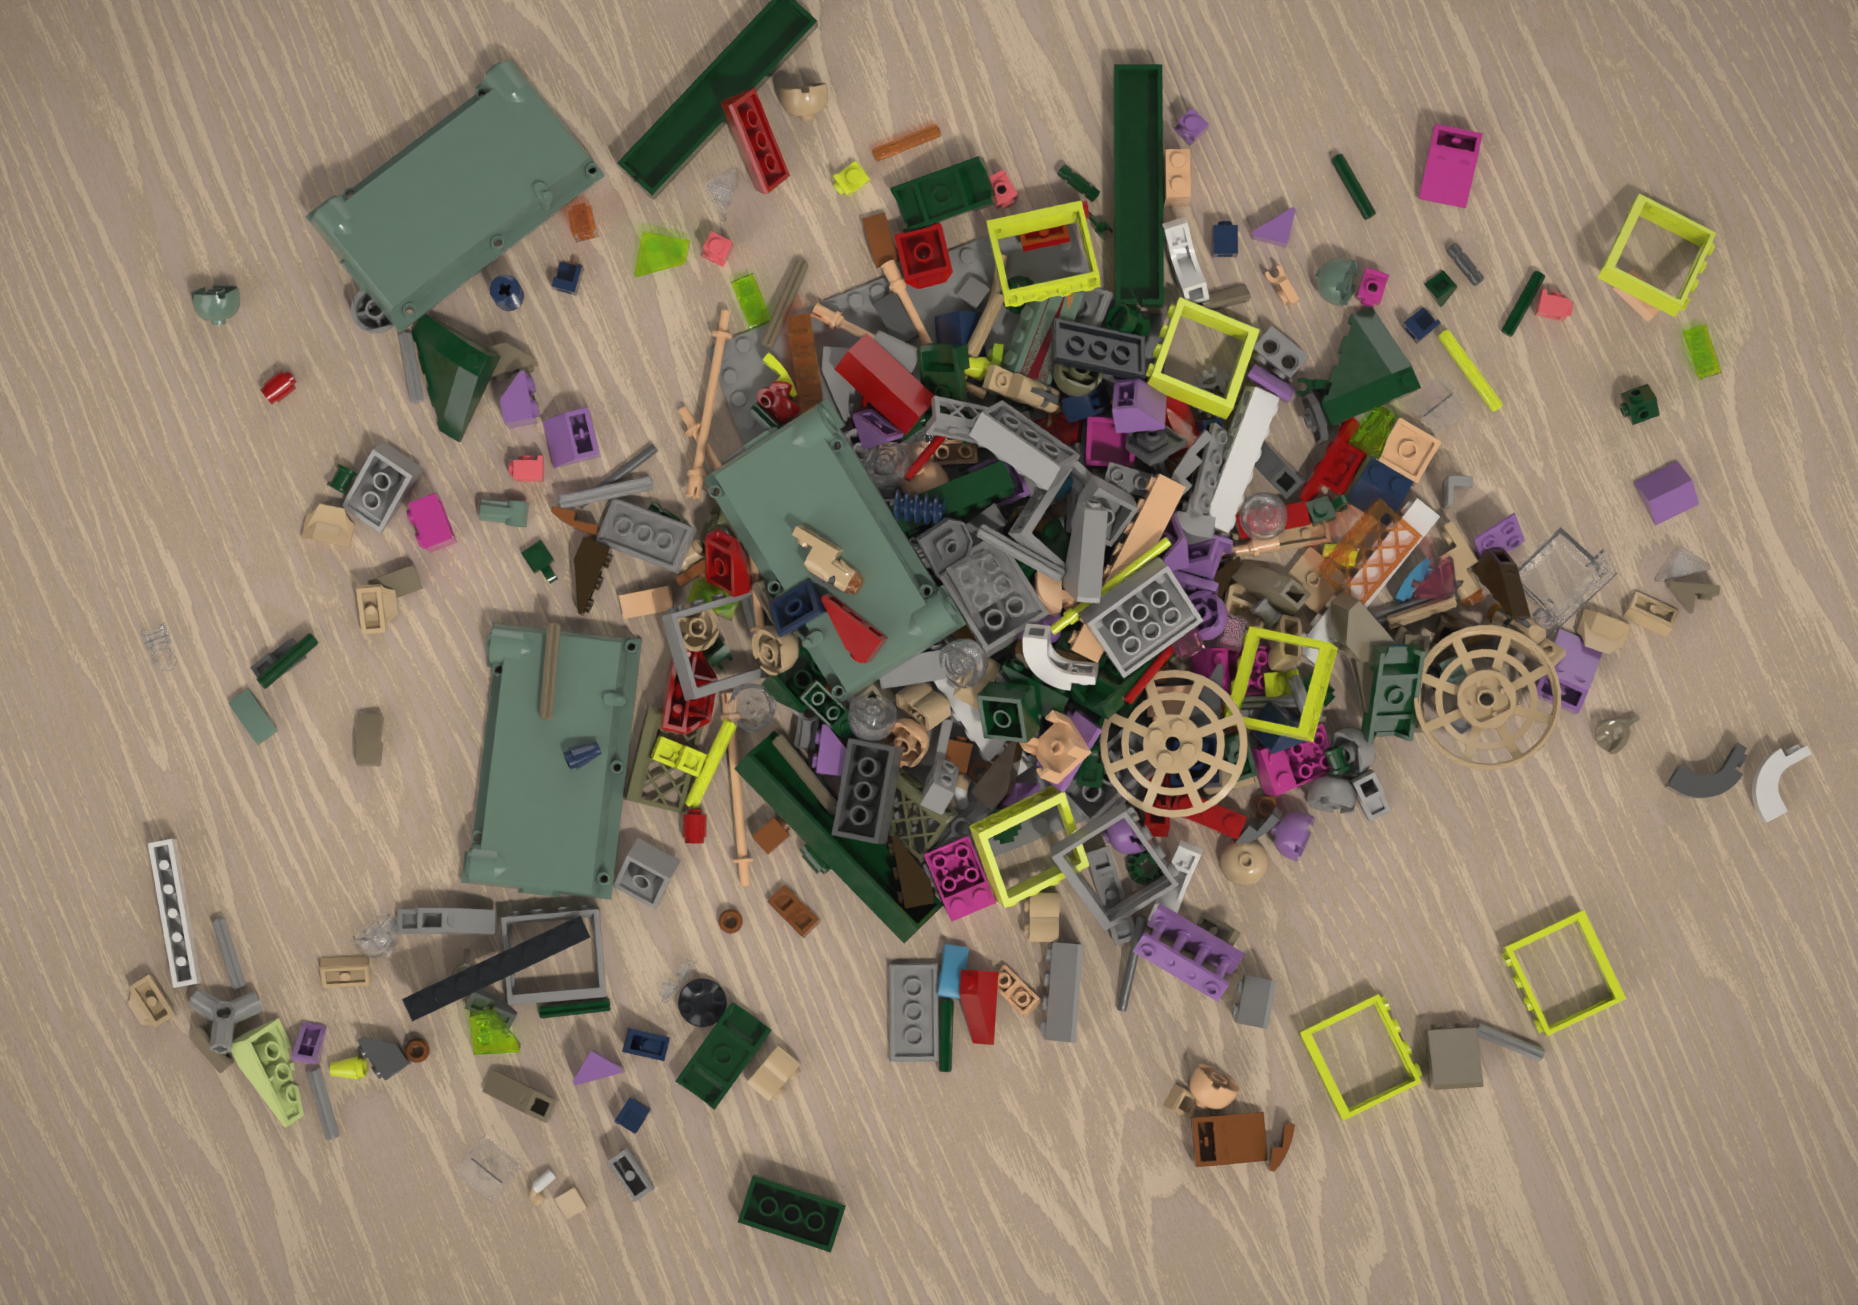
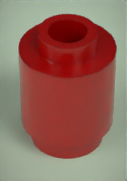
M280 370L263 383L264 387L260 391L271 404H274L276 401L279 403L296 389L294 384L297 381L289 371L284 373Z
M687 809V813L682 814V837H685V843H704V837H707V814H702V809Z

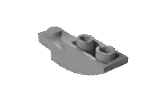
M463 908L398 909L397 934L496 935L497 911Z

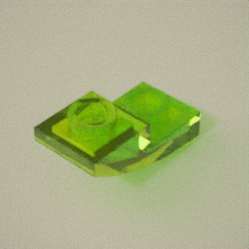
M751 273L732 281L731 285L750 330L769 323L771 315L754 274Z
M1704 324L1683 331L1698 380L1721 374L1722 371L1707 325Z

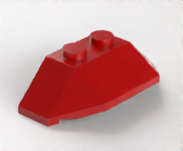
M701 650L687 651L697 687L718 680L710 664L703 657ZM673 656L666 678L660 716L661 729L686 735L711 723L716 693L685 701Z

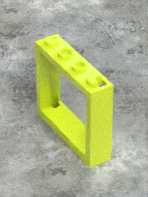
M1638 194L1626 215L1597 278L1676 317L1680 310L1685 311L1691 300L1687 296L1689 292L1693 293L1699 283L1696 277L1698 273H1703L1708 263L1704 259L1706 255L1710 256L1715 248V244L1712 242L1716 232ZM1639 216L1699 246L1698 252L1676 298L1615 267Z
M1082 201L986 221L1005 307H1017L1027 302H1041L1050 297H1063L1074 292L1091 291L1101 287L1100 275ZM1078 222L1090 273L1009 290L998 239Z
M1179 297L1175 305L1170 304L1166 317L1169 318L1168 324L1164 323L1159 333L1162 341L1161 344H1156L1152 353L1155 361L1154 364L1150 363L1147 368L1146 376L1149 377L1147 384L1164 395L1227 419L1235 405L1260 330ZM1180 316L1243 341L1224 398L1161 373Z
M1249 626L1248 633L1243 638L1244 648L1242 656L1237 660L1236 667L1238 671L1236 678L1230 686L1231 698L1237 704L1240 712L1260 638L1318 649L1319 652L1299 727L1295 728L1243 717L1246 728L1313 742L1338 648L1330 642ZM1227 704L1224 709L1225 718L1233 715Z
M1053 785L969 826L994 898L1004 908L1015 906L1020 900L1028 896L1037 895L1040 890L1048 886L1057 885L1062 879L1066 878L1060 868L1055 865L1006 890L988 841L989 838L1055 805L1058 807L1067 836L1076 832L1077 827L1065 792H1061ZM1081 844L1072 850L1074 856L1070 860L1078 871L1081 872L1090 865L1083 845Z
M1580 910L1502 947L1504 951L1501 954L1502 959L1507 967L1511 966L1515 974L1512 976L1513 982L1517 989H1522L1525 995L1522 998L1523 1003L1528 1011L1532 1010L1536 1018L1533 1020V1024L1537 1032L1543 1033L1544 1036H1549L1626 999L1585 910ZM1576 922L1611 996L1548 1025L1513 951Z
M1375 994L1298 1032L1342 1121L1422 1083L1420 1077L1423 1074L1417 1062L1412 1063L1409 1057L1412 1051L1406 1040L1402 1042L1398 1034L1401 1032V1028L1395 1018L1391 1020L1387 1012L1391 1008L1385 997H1380L1379 994ZM1374 1004L1409 1079L1347 1108L1312 1034Z

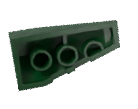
M803 646L799 650L798 659L793 667L776 676L770 675L761 684L777 702L802 713L808 706L799 698L800 695L815 679L823 687L827 681L809 651Z

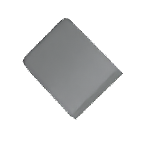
M971 276L956 296L976 310L990 292V288Z

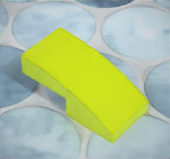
M768 352L763 358V363L780 376L777 381H784L792 385L788 396L795 400L798 396L790 376L780 362Z
M658 736L650 758L699 777L707 754Z

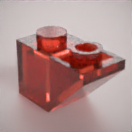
M1049 413L1047 421L1042 419L1040 427L1062 443L1070 446L1076 431L1077 422L1068 423L1066 418Z

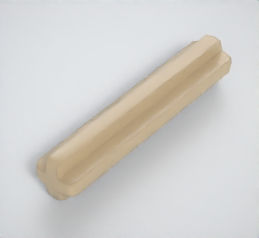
M996 292L991 295L967 345L970 357H978L1004 303L1003 295Z
M1453 594L1389 615L1386 617L1387 624L1393 630L1457 607L1456 599Z

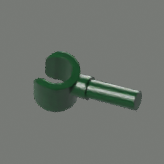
M1089 212L1088 219L1095 226V232L1101 239L1106 240L1102 233L1107 229L1113 233L1112 228L1106 222L1097 220Z

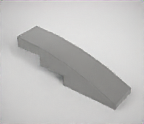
M1206 429L1188 447L1169 479L1186 487L1182 496L1192 487V484L1186 478L1203 462L1197 453L1213 438Z

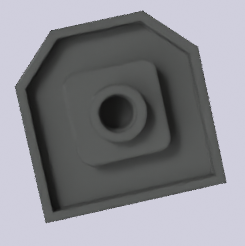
M1311 393L1301 400L1306 413L1303 415L1306 427L1308 429L1311 428L1317 445H1320L1329 439L1328 422L1318 400Z
M1166 425L1165 429L1127 433L1126 449L1144 461L1145 464L1151 466L1154 475L1161 474L1169 478L1164 460L1168 459L1169 455L1187 446V440Z
M944 518L923 534H914L911 537V544L913 547L922 549L937 578H940L969 557L973 540L964 522L951 518Z

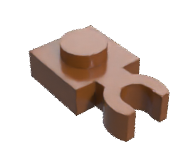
M706 558L675 578L681 588L699 577L701 579L706 578Z

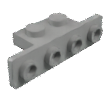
M1217 423L1210 424L1209 433L1213 438L1205 445L1203 452L1197 453L1203 462L1189 475L1188 481L1192 484V487L1184 494L1189 499L1190 493L1194 492L1190 510L1198 515H1209L1227 443L1228 432Z

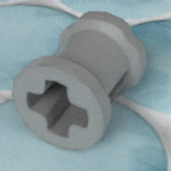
M1266 597L1262 598L1250 611L1265 623L1267 629L1272 627L1283 615L1281 611L1277 612L1268 603Z

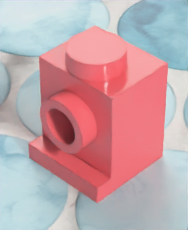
M1002 169L990 176L998 204L994 205L995 208L1002 207L1004 210L1016 203L1014 199L1018 198V194L1006 175L1005 170ZM999 186H1003L1006 188V192L1004 194H999L997 192V188Z
M711 231L703 246L704 252L702 257L724 267L734 244L732 241Z
M1548 289L1540 291L1535 312L1536 316L1564 321L1567 316H1571L1574 302L1565 298V295L1562 293L1551 292L1548 295Z
M538 455V460H534V456H519V460L509 461V476H513L515 482H544L545 458L543 455Z

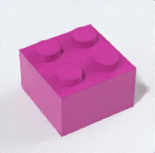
M1087 417L1085 468L1107 469L1109 462L1134 469L1135 455L1126 449L1127 433H1116L1114 418Z
M436 493L408 503L410 510H407L406 513L410 523L414 527L417 526L418 532L415 533V536L422 549L432 553L457 543L441 498Z

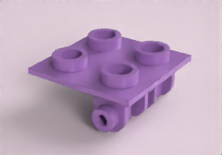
M1516 514L1509 515L1475 537L1476 547L1474 551L1478 557H1482L1486 549H1504L1506 552H1509L1525 542Z

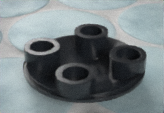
M705 978L695 979L687 983L681 990L678 998L680 1014L689 1024L697 1027H708L717 1023L727 1006L726 995L721 986Z

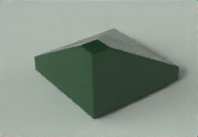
M1444 270L1424 284L1440 307L1446 303L1457 289V285Z

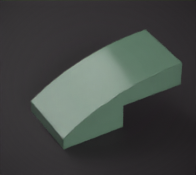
M249 689L228 703L257 745L278 731Z

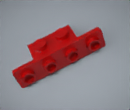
M1082 201L1085 218L1088 219V203L1087 201ZM1067 225L1019 235L1023 252L1071 242Z
M1354 417L1340 425L1338 435L1327 446L1323 459L1315 465L1310 480L1301 488L1299 497L1302 501L1309 502L1314 500L1322 486L1341 496L1355 477L1367 455L1365 452L1349 444L1360 427L1359 422Z

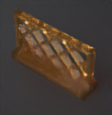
M1377 498L1315 569L1314 573L1324 579L1337 592H1342L1351 596V586L1364 585L1365 595L1360 600L1364 605L1422 538V535L1387 506L1384 500ZM1386 512L1393 518L1394 528L1381 529L1380 518ZM1397 522L1404 528H1398ZM1377 524V530H1371ZM1407 530L1414 538L1408 545H1399L1398 531ZM1394 531L1395 546H1382L1381 532ZM1377 532L1378 547L1365 548L1364 537L1368 533ZM1361 542V548H1356V546ZM1395 548L1396 559L1394 562L1383 564L1382 549ZM1399 548H1405L1401 553L1399 552ZM1365 550H1378L1379 564L1366 565ZM1352 551L1362 552V565L1349 566V555ZM1345 560V566L1339 567ZM1383 566H1389L1388 569L1384 572ZM1368 567H1380V578L1377 581L1367 582ZM1363 568L1364 582L1350 583L1349 569ZM1346 569L1347 584H1337L1330 577L1336 570ZM1374 584L1368 591V585ZM1343 586H1347V592L1342 588Z

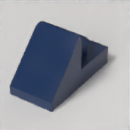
M628 1028L622 1052L665 1061L670 1037Z

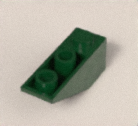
M1006 659L1002 669L1013 684L1034 686L1039 715L1046 717L1052 710L1062 713L1071 695L1069 690L1059 689L1047 684L1036 676L1031 669L1025 667V664L1020 660Z
M816 679L799 697L845 742L862 725Z

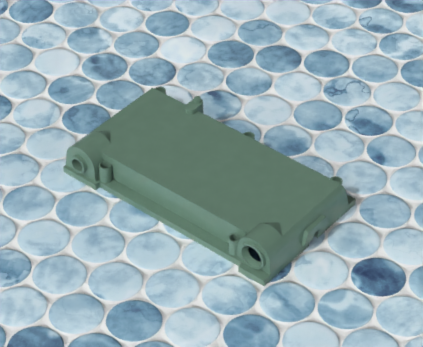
M511 59L502 63H496L486 72V77L476 86V95L356 186L346 188L343 195H334L328 198L305 216L340 259L339 263L346 272L352 276L364 294L367 293L399 333L604 177V173ZM589 170H593L595 173L591 174ZM499 242L501 245L495 246L494 243ZM411 309L413 312L408 314L406 310Z
M827 398L780 429H777V427L771 428L743 446L744 452L713 471L703 480L709 488L710 496L715 498L768 584V591L774 594L776 598L809 578L813 581V573L809 572L804 565L812 546L806 548L796 542L797 538L792 535L795 527L803 525L843 549L838 560L842 559L858 572L847 592H838L814 581L813 583L821 597L829 593L833 594L888 637L871 662L866 664L863 662L858 663L850 657V652L845 649L828 613L796 630L802 640V645L809 651L830 685L832 695L842 703L968 623L946 587L942 585L938 588L842 432L841 428L845 426V423L830 399ZM837 442L841 443V447L839 449L836 446ZM716 488H719V494L717 493ZM775 583L779 586L778 590L774 586ZM926 587L930 588V594L926 593ZM838 688H841L843 690L842 694L839 692Z
M493 622L492 632L488 633L486 652H489L487 667L492 668L493 674L472 834V847L469 848V851H465L461 883L519 889L518 893L560 897V894L611 900L642 639L560 630L553 718L551 720L540 719V705L547 628ZM634 644L635 648L634 650H629L628 646ZM497 667H502L501 673L496 672ZM597 742L602 755L596 757L579 770H570L563 752L568 751L570 747ZM616 764L621 766L619 771L614 770ZM478 834L482 835L481 841L476 840ZM603 875L607 876L606 882L601 881Z

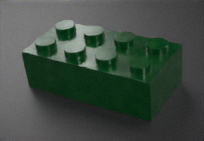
M753 1174L738 1223L831 1253L846 1204Z

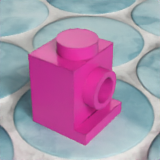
M1369 268L1364 270L1356 295V299L1361 300L1360 304L1368 307L1379 306L1389 274ZM1368 285H1376L1377 290L1375 292L1369 291Z

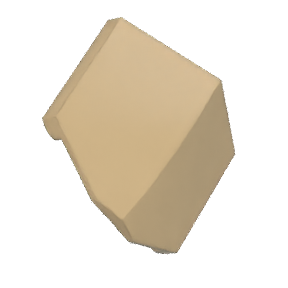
M1239 583L1228 586L1226 590L1224 604L1228 611L1227 623L1232 628L1247 631L1249 626L1263 629L1264 622L1256 614L1253 615L1250 612L1260 600Z

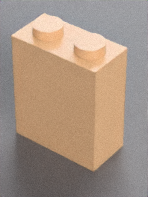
M1166 149L1163 157V207H1187L1191 198L1190 149Z

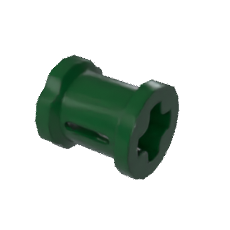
M338 463L336 466L338 469L333 479L328 481L326 485L346 495V489L351 479L356 477L357 473Z
M1342 744L1323 750V754L1327 757L1330 766V775L1340 774L1351 768L1350 764L1346 763Z

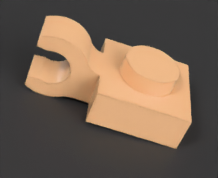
M1280 265L1276 266V270L1279 273V276L1276 278L1271 277L1267 271L1265 278L1268 282L1278 285L1279 291H1277V295L1283 304L1287 303L1289 307L1297 304L1300 299L1289 280L1286 279L1283 268Z

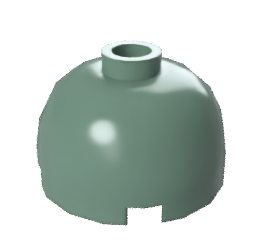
M1337 257L1330 259L1324 264L1322 269L1319 268L1317 270L1315 282L1318 283V291L1326 302L1341 307L1349 303L1356 284H1352L1353 276L1358 277V263L1351 259Z
M217 285L213 286V289L206 291L205 287L191 292L195 312L203 320L211 321L212 325L225 324L226 319L232 318L240 307V291L237 286Z

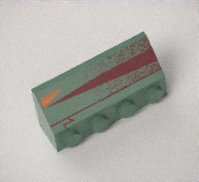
M1035 279L1034 284H1039L1048 281ZM1074 292L1068 296L1050 297L1041 302H1027L1021 311V318L1017 329L1012 335L1009 350L1004 356L1002 368L1012 373L1022 374L1044 384H1050L1055 366L1052 363L1051 322L1054 318L1074 322L1084 294Z

